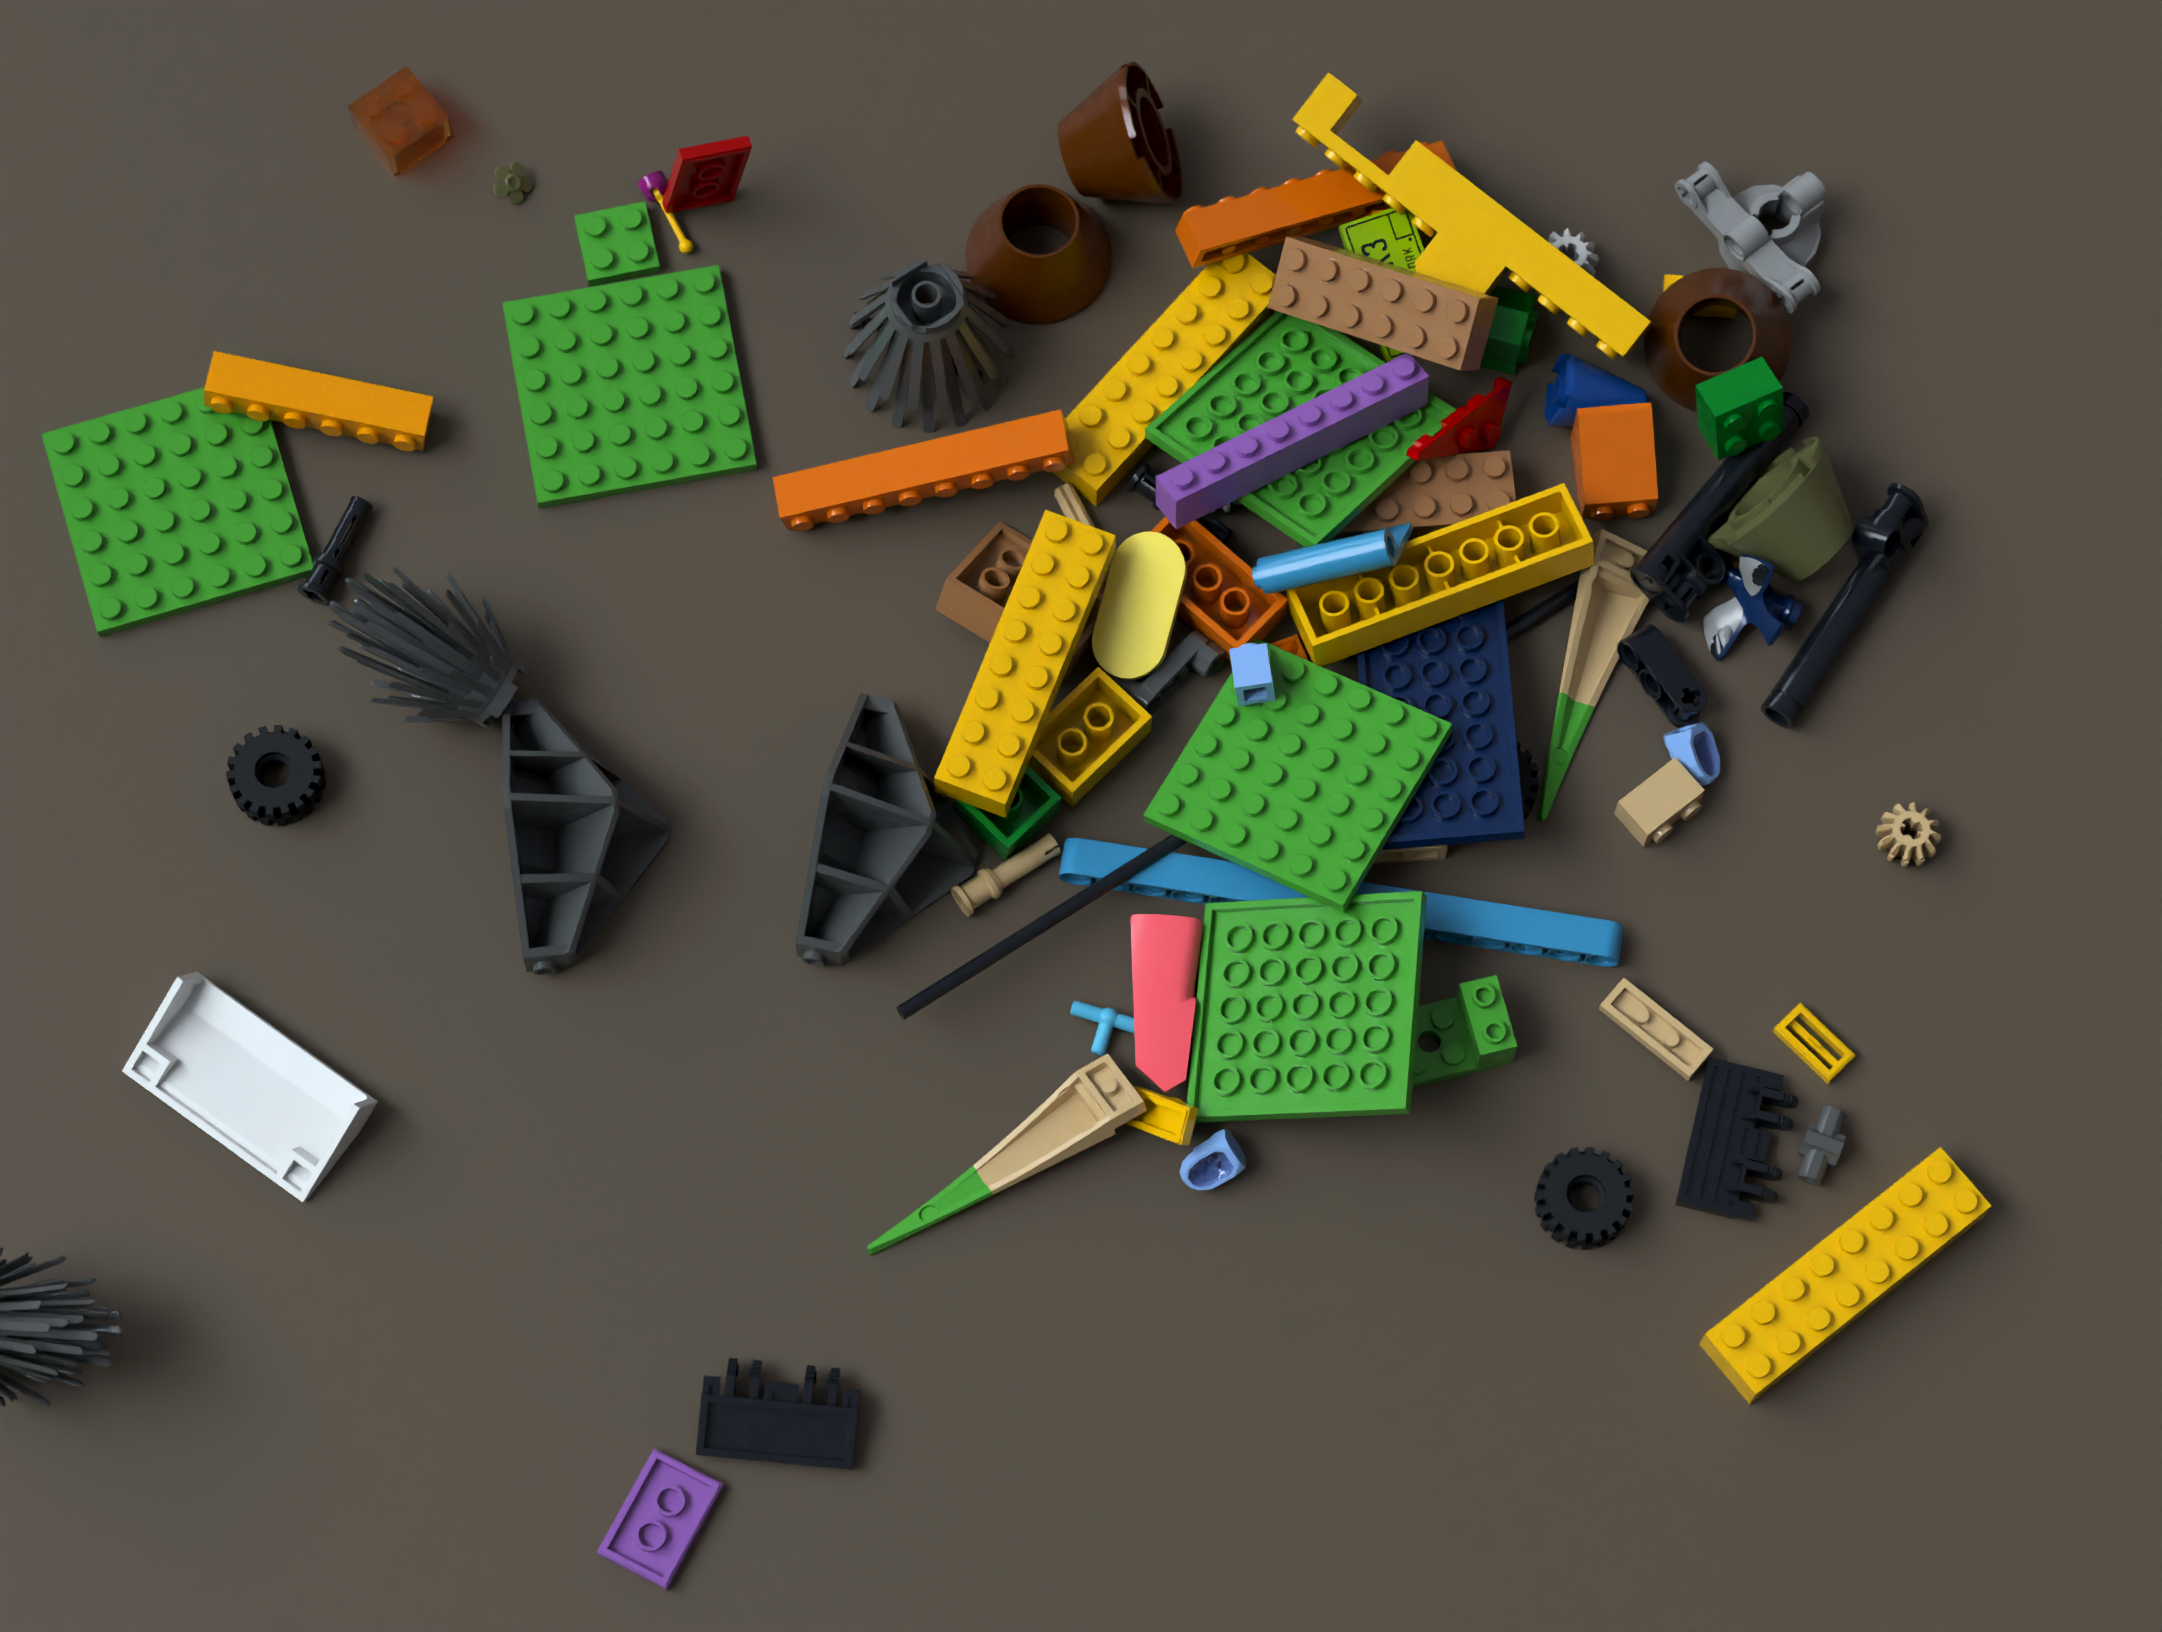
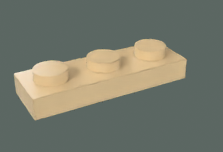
M1623 978L1599 1006V1010L1687 1081L1713 1052L1711 1046L1626 978Z

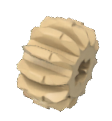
M1913 802L1909 804L1906 811L1898 803L1893 808V814L1885 812L1882 815L1881 821L1883 824L1878 825L1876 835L1882 838L1878 843L1879 850L1890 849L1887 856L1888 862L1898 856L1901 858L1900 863L1902 867H1907L1910 858L1919 866L1923 864L1924 856L1930 858L1936 853L1934 845L1940 843L1942 836L1935 832L1940 825L1939 820H1927L1930 814L1929 808H1925L1921 813L1916 812L1917 806ZM1903 830H1905V832H1906L1908 835H1904V836H1903V834H1902ZM1914 834L1915 838L1912 839L1910 835Z

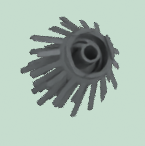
M394 565L393 572L402 579V587L428 610L392 582L388 584L381 578L376 580L364 572V579L401 607L359 581L345 578L348 589L369 601L370 604L360 598H356L353 601L356 610L351 612L337 602L330 601L331 610L339 615L340 619L377 642L335 620L327 621V623L347 634L348 638L358 642L360 648L397 665L398 668H393L346 647H339L337 650L344 655L358 660L356 663L414 685L410 686L394 681L390 683L375 679L371 681L373 686L407 693L411 697L419 698L413 699L390 695L386 699L373 698L369 701L370 703L421 708L418 716H407L402 721L403 723L473 721L486 729L489 727L487 718L490 715L495 718L500 716L518 688L512 681L517 671L524 674L525 664L512 657L486 596L482 600L487 612L485 619L495 640L449 571L447 579L456 593L447 590L445 596L478 640L431 589H428L426 593L423 592Z
M3 1247L0 1248V1256L2 1255ZM28 1252L7 1264V1260L2 1259L0 1260V1286L61 1264L66 1258L59 1256L36 1264L30 1263L33 1256H28ZM54 1278L29 1285L0 1289L1 1367L42 1384H49L51 1380L77 1387H85L82 1381L59 1375L58 1372L78 1376L82 1374V1371L77 1369L80 1363L104 1367L112 1365V1362L109 1361V1355L111 1354L106 1349H99L105 1344L106 1338L104 1336H97V1334L120 1336L123 1332L122 1328L113 1325L82 1324V1321L84 1319L120 1320L123 1318L122 1313L114 1311L111 1307H91L95 1299L80 1298L90 1296V1292L87 1290L65 1291L66 1288L91 1285L96 1281L95 1278L70 1281ZM0 1372V1394L10 1401H18L16 1393L7 1388L8 1385L44 1406L51 1405L45 1397ZM0 1396V1405L6 1406L4 1398Z

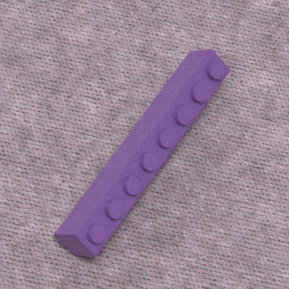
M1405 353L1156 476V505L1173 527L1178 529L1428 405L1429 375L1411 354Z

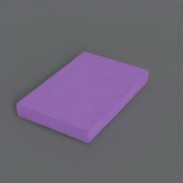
M653 1449L600 1545L597 1554L667 1591L724 1487L723 1484Z

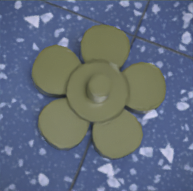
M514 162L509 168L501 165L495 169L494 177L498 181H502L493 186V192L496 197L504 198L507 196L510 204L522 202V192H529L532 189V180L529 177H522L525 173V168L522 164Z

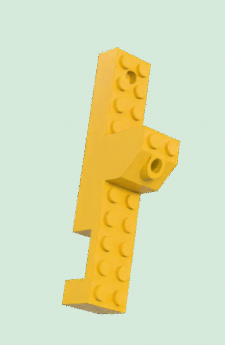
M1327 73L1292 120L1298 126L1295 132L1314 148L1319 143L1326 147L1327 150L1324 155L1342 170H1345L1349 165L1357 171L1353 177L1373 193L1378 188L1384 192L1385 196L1382 200L1400 215L1407 210L1415 216L1411 222L1431 238L1434 233H1437L1415 261L1417 273L1490 295L1507 272L1510 271L1511 274L1508 278L1512 283L1525 293L1532 288L1541 296L1537 299L1538 303L1555 316L1559 311H1562L1570 318L1566 322L1568 326L1583 338H1586L1589 333L1599 340L1596 344L1597 348L1614 361L1617 356H1620L1625 360L1652 326L1649 319L1417 140H1415L1392 172L1387 175L1337 136L1363 101L1354 91L1332 74Z

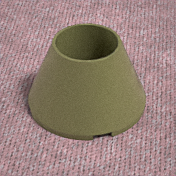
M1818 437L1804 439L1803 443L1806 445L1804 448L1796 452L1790 447L1770 462L1734 505L1722 523L1720 522L1708 536L1707 540L1713 547L1738 558L1743 554L1764 559L1775 566V574L1794 582L1801 581L1812 575L1842 548L1854 530V523L1825 446Z

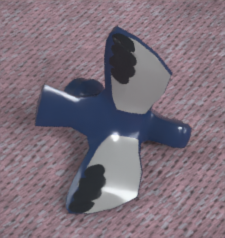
M1742 554L1739 564L1735 562L1732 564L1725 563L1726 575L1720 582L1733 591L1734 597L1715 607L1703 618L1704 635L1707 645L1716 661L1721 660L1745 625L1752 623L1757 626L1768 646H1771L1780 636L1783 627L1791 629L1800 615L1802 602L1794 599L1793 595L1782 597L1773 593L1769 583L1774 574L1775 566L1764 559Z

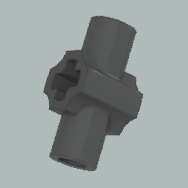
M1824 1105L1822 1106L1817 1123H1809L1798 1152L1799 1156L1804 1157L1797 1178L1801 1181L1821 1186L1827 1168H1835L1846 1139L1845 1135L1840 1134L1846 1118L1844 1111Z

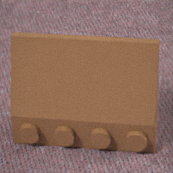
M999 521L946 578L935 610L990 643L1032 540ZM1104 583L1101 585L1061 685L1078 667L1092 646V635L1106 586Z

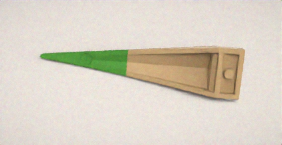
M1604 529L1595 531L1592 538L1595 565L1580 571L1537 815L1538 822L1546 819L1580 738L1619 659L1617 643L1632 634L1649 602V599L1635 585L1630 576L1632 569L1648 551Z
M1107 1053L1074 1072L1026 1120L978 1162L932 1199L870 1243L866 1248L868 1254H875L1115 1135L1114 1129L1147 1111L1144 1100Z

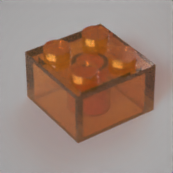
M407 66L348 106L352 125L394 177L454 137L450 118Z

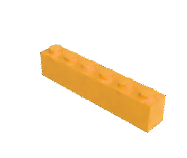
M214 351L204 388V406L210 407L218 413H241L256 421H267L270 419L284 422L285 425L295 429L308 427L318 429L329 436L347 435L357 437L358 440L367 444L381 442L394 445L399 450L410 452L414 450L424 451L433 410V396Z

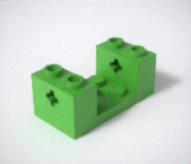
M1497 975L1460 983L1456 997L1419 1006L1413 1087L1512 1064L1517 1050V1043ZM1424 1035H1432L1437 1038L1440 1047L1434 1052H1425L1419 1047L1418 1040Z

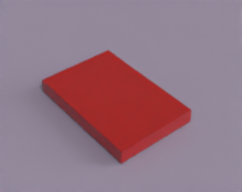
M749 136L678 149L662 200L665 213L670 214L733 201L752 148Z

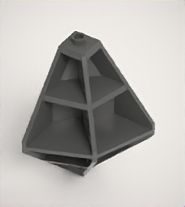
M860 693L825 777L795 942L797 957H801L803 962L813 966H824L825 963L843 966L950 893L951 887L954 885L960 886L974 875L978 852L956 813L953 811L947 797L935 792V776L906 727L896 700Z
M541 699L510 701L502 712V792L522 956L527 972L533 971L536 975H549L555 973L556 969L573 967L668 843L667 821L665 816L567 731L543 704Z

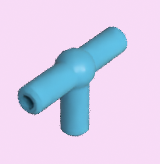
M1076 1000L1072 1004L1071 1015L1099 1023L1091 1048L1093 1054L1099 1056L1106 1054L1113 1027L1134 1033L1133 1017L1117 1013L1113 1008H1099Z

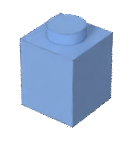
M1246 643L1238 648L1229 649L1238 706L1275 701L1267 643Z

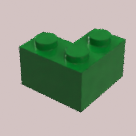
M1497 286L1490 294V296L1499 299L1480 367L1514 375L1517 363L1525 364L1539 311L1532 309L1535 299L1534 295Z

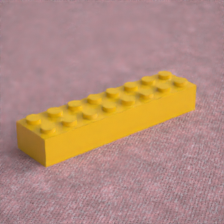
M1248 253L1209 263L1065 418L1068 424L1075 463L1066 465L1063 470L1053 473L1065 483H1071L1080 495L1097 507L1154 445L1145 438V428L1276 312L1267 308L1276 275Z
M1565 483L1407 541L1395 566L1286 590L1288 608L1315 666L1323 667L1595 565L1594 545Z
M1045 510L935 774V792L1004 818L1007 817L1115 554L1116 535Z
M1940 1147L1706 1332L1699 1345L1745 1400L1751 1404L1984 1218L1991 1208V1204Z

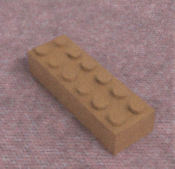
M1286 237L1267 308L1460 371L1480 369L1499 298L1307 237Z
M1510 450L1456 454L1415 461L1330 541L1411 522L1413 531L1408 539L1410 541L1516 501ZM1292 539L1293 549L1304 547Z

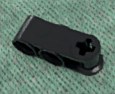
M1649 624L1617 643V652L1621 661L1631 670L1641 683L1645 693L1654 700L1668 721L1677 728L1695 724L1699 713L1707 704V693L1689 672L1684 661L1676 655L1666 642L1661 631L1654 625ZM1677 708H1679L1680 710L1678 711L1677 715H1675Z

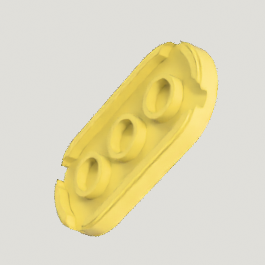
M1158 532L1134 534L1118 547L1112 559L1092 635V649L1099 665L1109 674L1120 679L1136 680L1145 677L1144 675L1149 674L1161 665L1167 653L1187 577V563L1181 549L1166 535Z

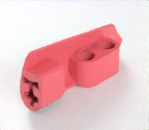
M1133 914L1130 918L1135 1065L1166 1093L1185 1082L1187 1077L1196 1006L1195 990L1204 923L1199 919L1186 916Z

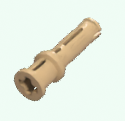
M1047 833L1043 838L993 869L982 868L977 872L978 876L962 886L954 885L951 887L952 896L961 911L968 917L973 915L974 909L991 898L994 900L1000 898L1001 894H1003L1002 889L1055 856H1059L1061 854L1060 848L1054 847L1058 845L1051 834Z

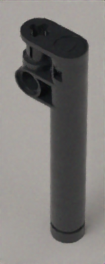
M1783 392L1785 432L1770 441H1762L1746 448L1738 455L1728 456L1630 572L1631 579L1635 585L1669 619L1678 623L1684 622L1689 617L1687 609L1695 599H1701L1712 585L1722 581L1726 575L1724 559L1706 539L1809 417L1810 411L1808 406L1793 393ZM1700 564L1704 568L1705 577L1701 573Z
M1892 483L1887 489L1889 497L1882 508L1876 509L1871 517H1862L1855 526L1852 534V545L1859 561L1784 671L1772 689L1771 694L1768 695L1761 705L1762 713L1773 723L1784 728L1793 727L1800 713L1803 712L1928 527L1929 521L1920 497L1910 488L1899 483Z

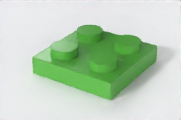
M645 201L574 215L589 287L660 272Z

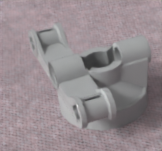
M1703 161L1699 164L1698 171L1686 180L1680 179L1675 183L1676 193L1682 202L1717 237L1719 253L1729 269L1747 273L1768 286L1780 300L1788 314L1796 311L1797 305L1809 295L1815 296L1821 291L1817 278L1808 267L1814 261L1821 238L1819 221L1824 207L1823 200L1827 197V192L1822 182L1813 173L1806 172L1802 176L1797 175L1783 187L1774 184L1752 186L1736 194L1733 198L1715 167ZM1773 217L1779 219L1787 226L1779 230H1772L1771 234L1768 235L1765 227L1757 218Z

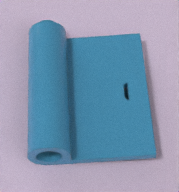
M1412 523L1260 557L1257 560V566L1252 569L1255 586L1258 589L1262 588L1265 594H1272L1395 566L1413 531Z

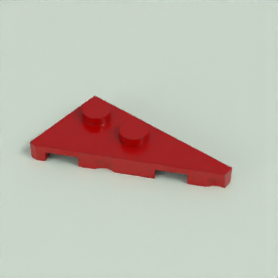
M1503 377L1496 378L1493 391L1485 397L1478 393L1474 395L1466 405L1459 407L1441 421L1443 429L1433 437L1424 434L1407 449L1406 456L1420 461L1495 448V444L1501 435L1500 426L1513 382Z

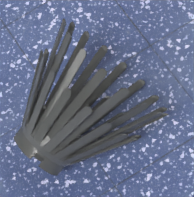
M917 261L906 265L900 271L888 272L880 277L882 280H893L866 290L861 294L860 300L870 298L866 301L868 305L851 316L848 322L849 329L857 327L881 307L882 309L848 344L844 350V358L854 354L883 322L884 324L850 376L849 384L851 387L856 386L860 379L863 381L867 379L890 341L866 402V408L870 412L874 411L879 397L883 400L889 399L902 357L903 362L892 418L893 426L897 428L902 426L907 396L908 408L910 410L918 409L921 372L923 430L926 433L934 431L933 372L939 409L946 410L949 407V393L955 424L957 427L965 425L966 419L953 361L967 398L974 399L977 394L982 408L985 411L991 408L992 402L965 341L990 379L994 380L997 377L1003 386H1007L1008 376L969 320L1002 353L1013 357L1014 352L1013 348L969 305L971 304L1000 326L1008 327L1006 317L986 304L989 302L986 297L996 299L995 294L989 289L962 280L974 279V275L965 271L952 270L947 264L936 263L927 265V261Z

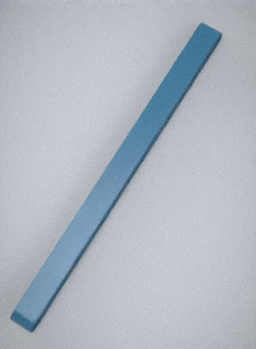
M1068 838L1064 841L1058 877L1060 880L1070 884L1090 886L1143 853L1147 848L1083 838ZM1173 852L1112 889L1114 891L1203 905L1216 902L1309 897L1231 861ZM1362 882L1355 895L1411 892L1417 890ZM1424 892L1427 896L1424 939L1601 967H1614L1619 964L1624 928L1617 922Z

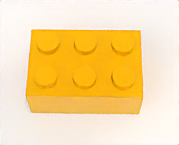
M1097 667L1049 713L1028 766L1073 807L1151 732L1152 716L1102 669Z

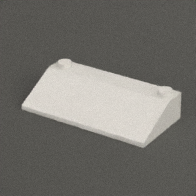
M198 972L176 978L122 1070L123 1073L301 1202H306L359 1134L378 1103L377 1100Z

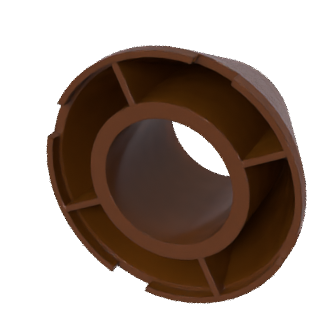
M1136 62L1122 65L1059 122L1058 140L1060 151L1069 177L1083 197L1171 204L1177 202L1176 198L1181 197L1183 187L1177 144L1172 127L1165 129L1158 109L1164 108L1160 96L1147 73Z
M1032 184L1019 188L995 201L979 216L968 237L966 267L967 272L975 276L974 279H970L971 283L991 290L997 297L996 299L986 297L989 300L986 304L1003 314L1006 318L1026 324H1052L1066 320L1067 316L1076 313L1082 308L1086 309L1102 292L1111 267V245L1101 220L1087 205L1054 186ZM1046 225L1062 232L1069 241L1055 252L1035 255L1019 250L1008 239L1016 231L1024 227Z
M1710 268L1688 274L1674 282L1662 293L1648 316L1652 326L1644 335V352L1650 373L1660 389L1675 403L1686 409L1697 412L1695 385L1729 371L1708 372L1693 366L1682 353L1681 336L1687 321L1703 308L1715 305L1731 307L1743 314L1753 329V340L1748 354L1738 365L1731 369L1763 356L1779 382L1785 373L1790 359L1792 342L1791 328L1786 311L1780 300L1768 286L1747 273L1727 268Z

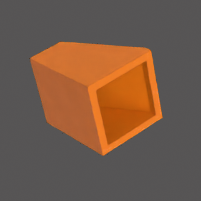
M1651 402L1577 408L1570 440L1582 519L1591 518L1593 521H1606L1613 516L1628 515L1630 518H1642L1650 513H1654L1658 502V486Z

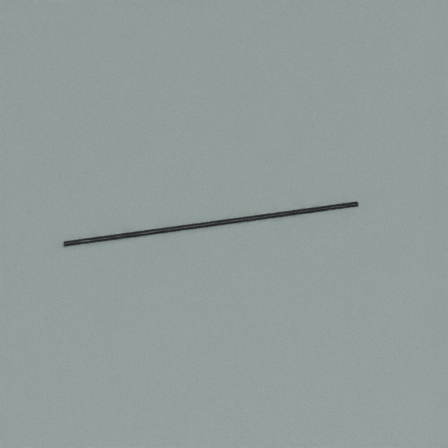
M1579 579L1506 624L1507 641L1576 599ZM1171 834L896 1007L897 1012L903 1020L907 1019L1186 844L1187 841Z

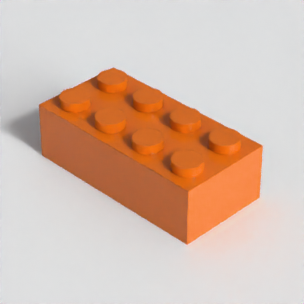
M1164 517L1150 531L1158 532L1171 538L1181 549L1187 563V577L1177 616L1193 630H1198L1227 653L1226 658L1230 662L1229 649L1238 648L1246 643H1252L1256 638L1262 640L1286 616L1288 599L1280 592L1265 594L1262 588L1258 589L1253 580L1252 568L1196 520L1175 529L1169 520Z

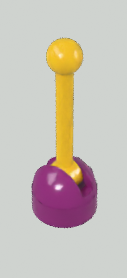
M655 171L640 179L637 185L642 195L651 202H659L665 213L662 200L668 180L663 171ZM665 213L680 242V251L684 254L690 253L693 250V243L686 239L673 213Z

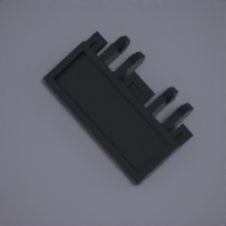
M1711 1057L1708 1058L1675 1205L1729 1219L1738 1218L1751 1222L1756 1204L1740 1201L1739 1197L1767 1204L1777 1202L1778 1194L1776 1191L1744 1183L1745 1174L1769 1181L1782 1179L1783 1172L1781 1169L1764 1164L1771 1132L1757 1129L1755 1125L1788 1132L1792 1130L1794 1124L1792 1119L1760 1110L1761 1102L1786 1109L1797 1108L1799 1099L1796 1096L1780 1092L1784 1075Z
M729 1358L725 1395L719 1394L721 1377L704 1375L696 1455L853 1469L860 1390L843 1389L842 1406H837L840 1368L831 1367V1371L828 1374L829 1390L827 1404L813 1402L817 1371L816 1366L807 1365L803 1402H797L799 1384L765 1381L764 1399L759 1398L762 1375V1361L753 1360V1364L750 1367L751 1382L749 1396L735 1395L736 1381L739 1375L738 1358Z

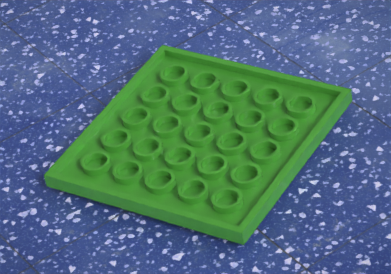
M719 265L502 302L539 508L758 470Z
M1276 311L1145 428V438L1179 462L1184 463L1385 364V362L1337 330ZM1428 391V405L1236 499V501L1304 547L1329 542L1416 461L1406 456L1407 449L1424 434L1433 437L1443 429L1441 421L1456 409Z
M205 387L41 434L99 637L308 577L314 565L312 564L311 554L270 419L267 421H256L241 413H218L210 407L204 406Z
M1256 638L1252 643L1263 644L1267 642ZM1267 643L1276 700L1238 706L1232 672L1143 814L1144 821L1339 911L1345 912L1453 732L1452 723L1322 666H1315L1314 663Z
M1423 891L1354 895L1345 912L1339 911L1311 897L1205 903L1187 1104L1199 1108L1195 1123L1411 1114L1427 896Z

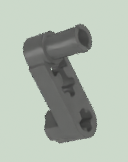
M1194 630L1144 682L1139 683L1137 680L1120 679L1108 672L1106 674L1151 715L1194 670L1205 679L1213 676L1221 668L1227 653L1201 632Z

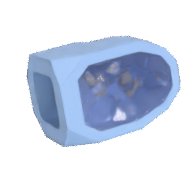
M1704 722L1687 725L1663 735L1665 746L1671 758L1676 757L1701 786L1712 783L1718 777L1720 772V755L1713 734Z
M1227 1129L1220 1130L1193 1148V1152L1182 1161L1180 1168L1181 1179L1187 1186L1195 1190L1214 1189L1232 1179L1246 1168L1245 1155L1232 1133Z

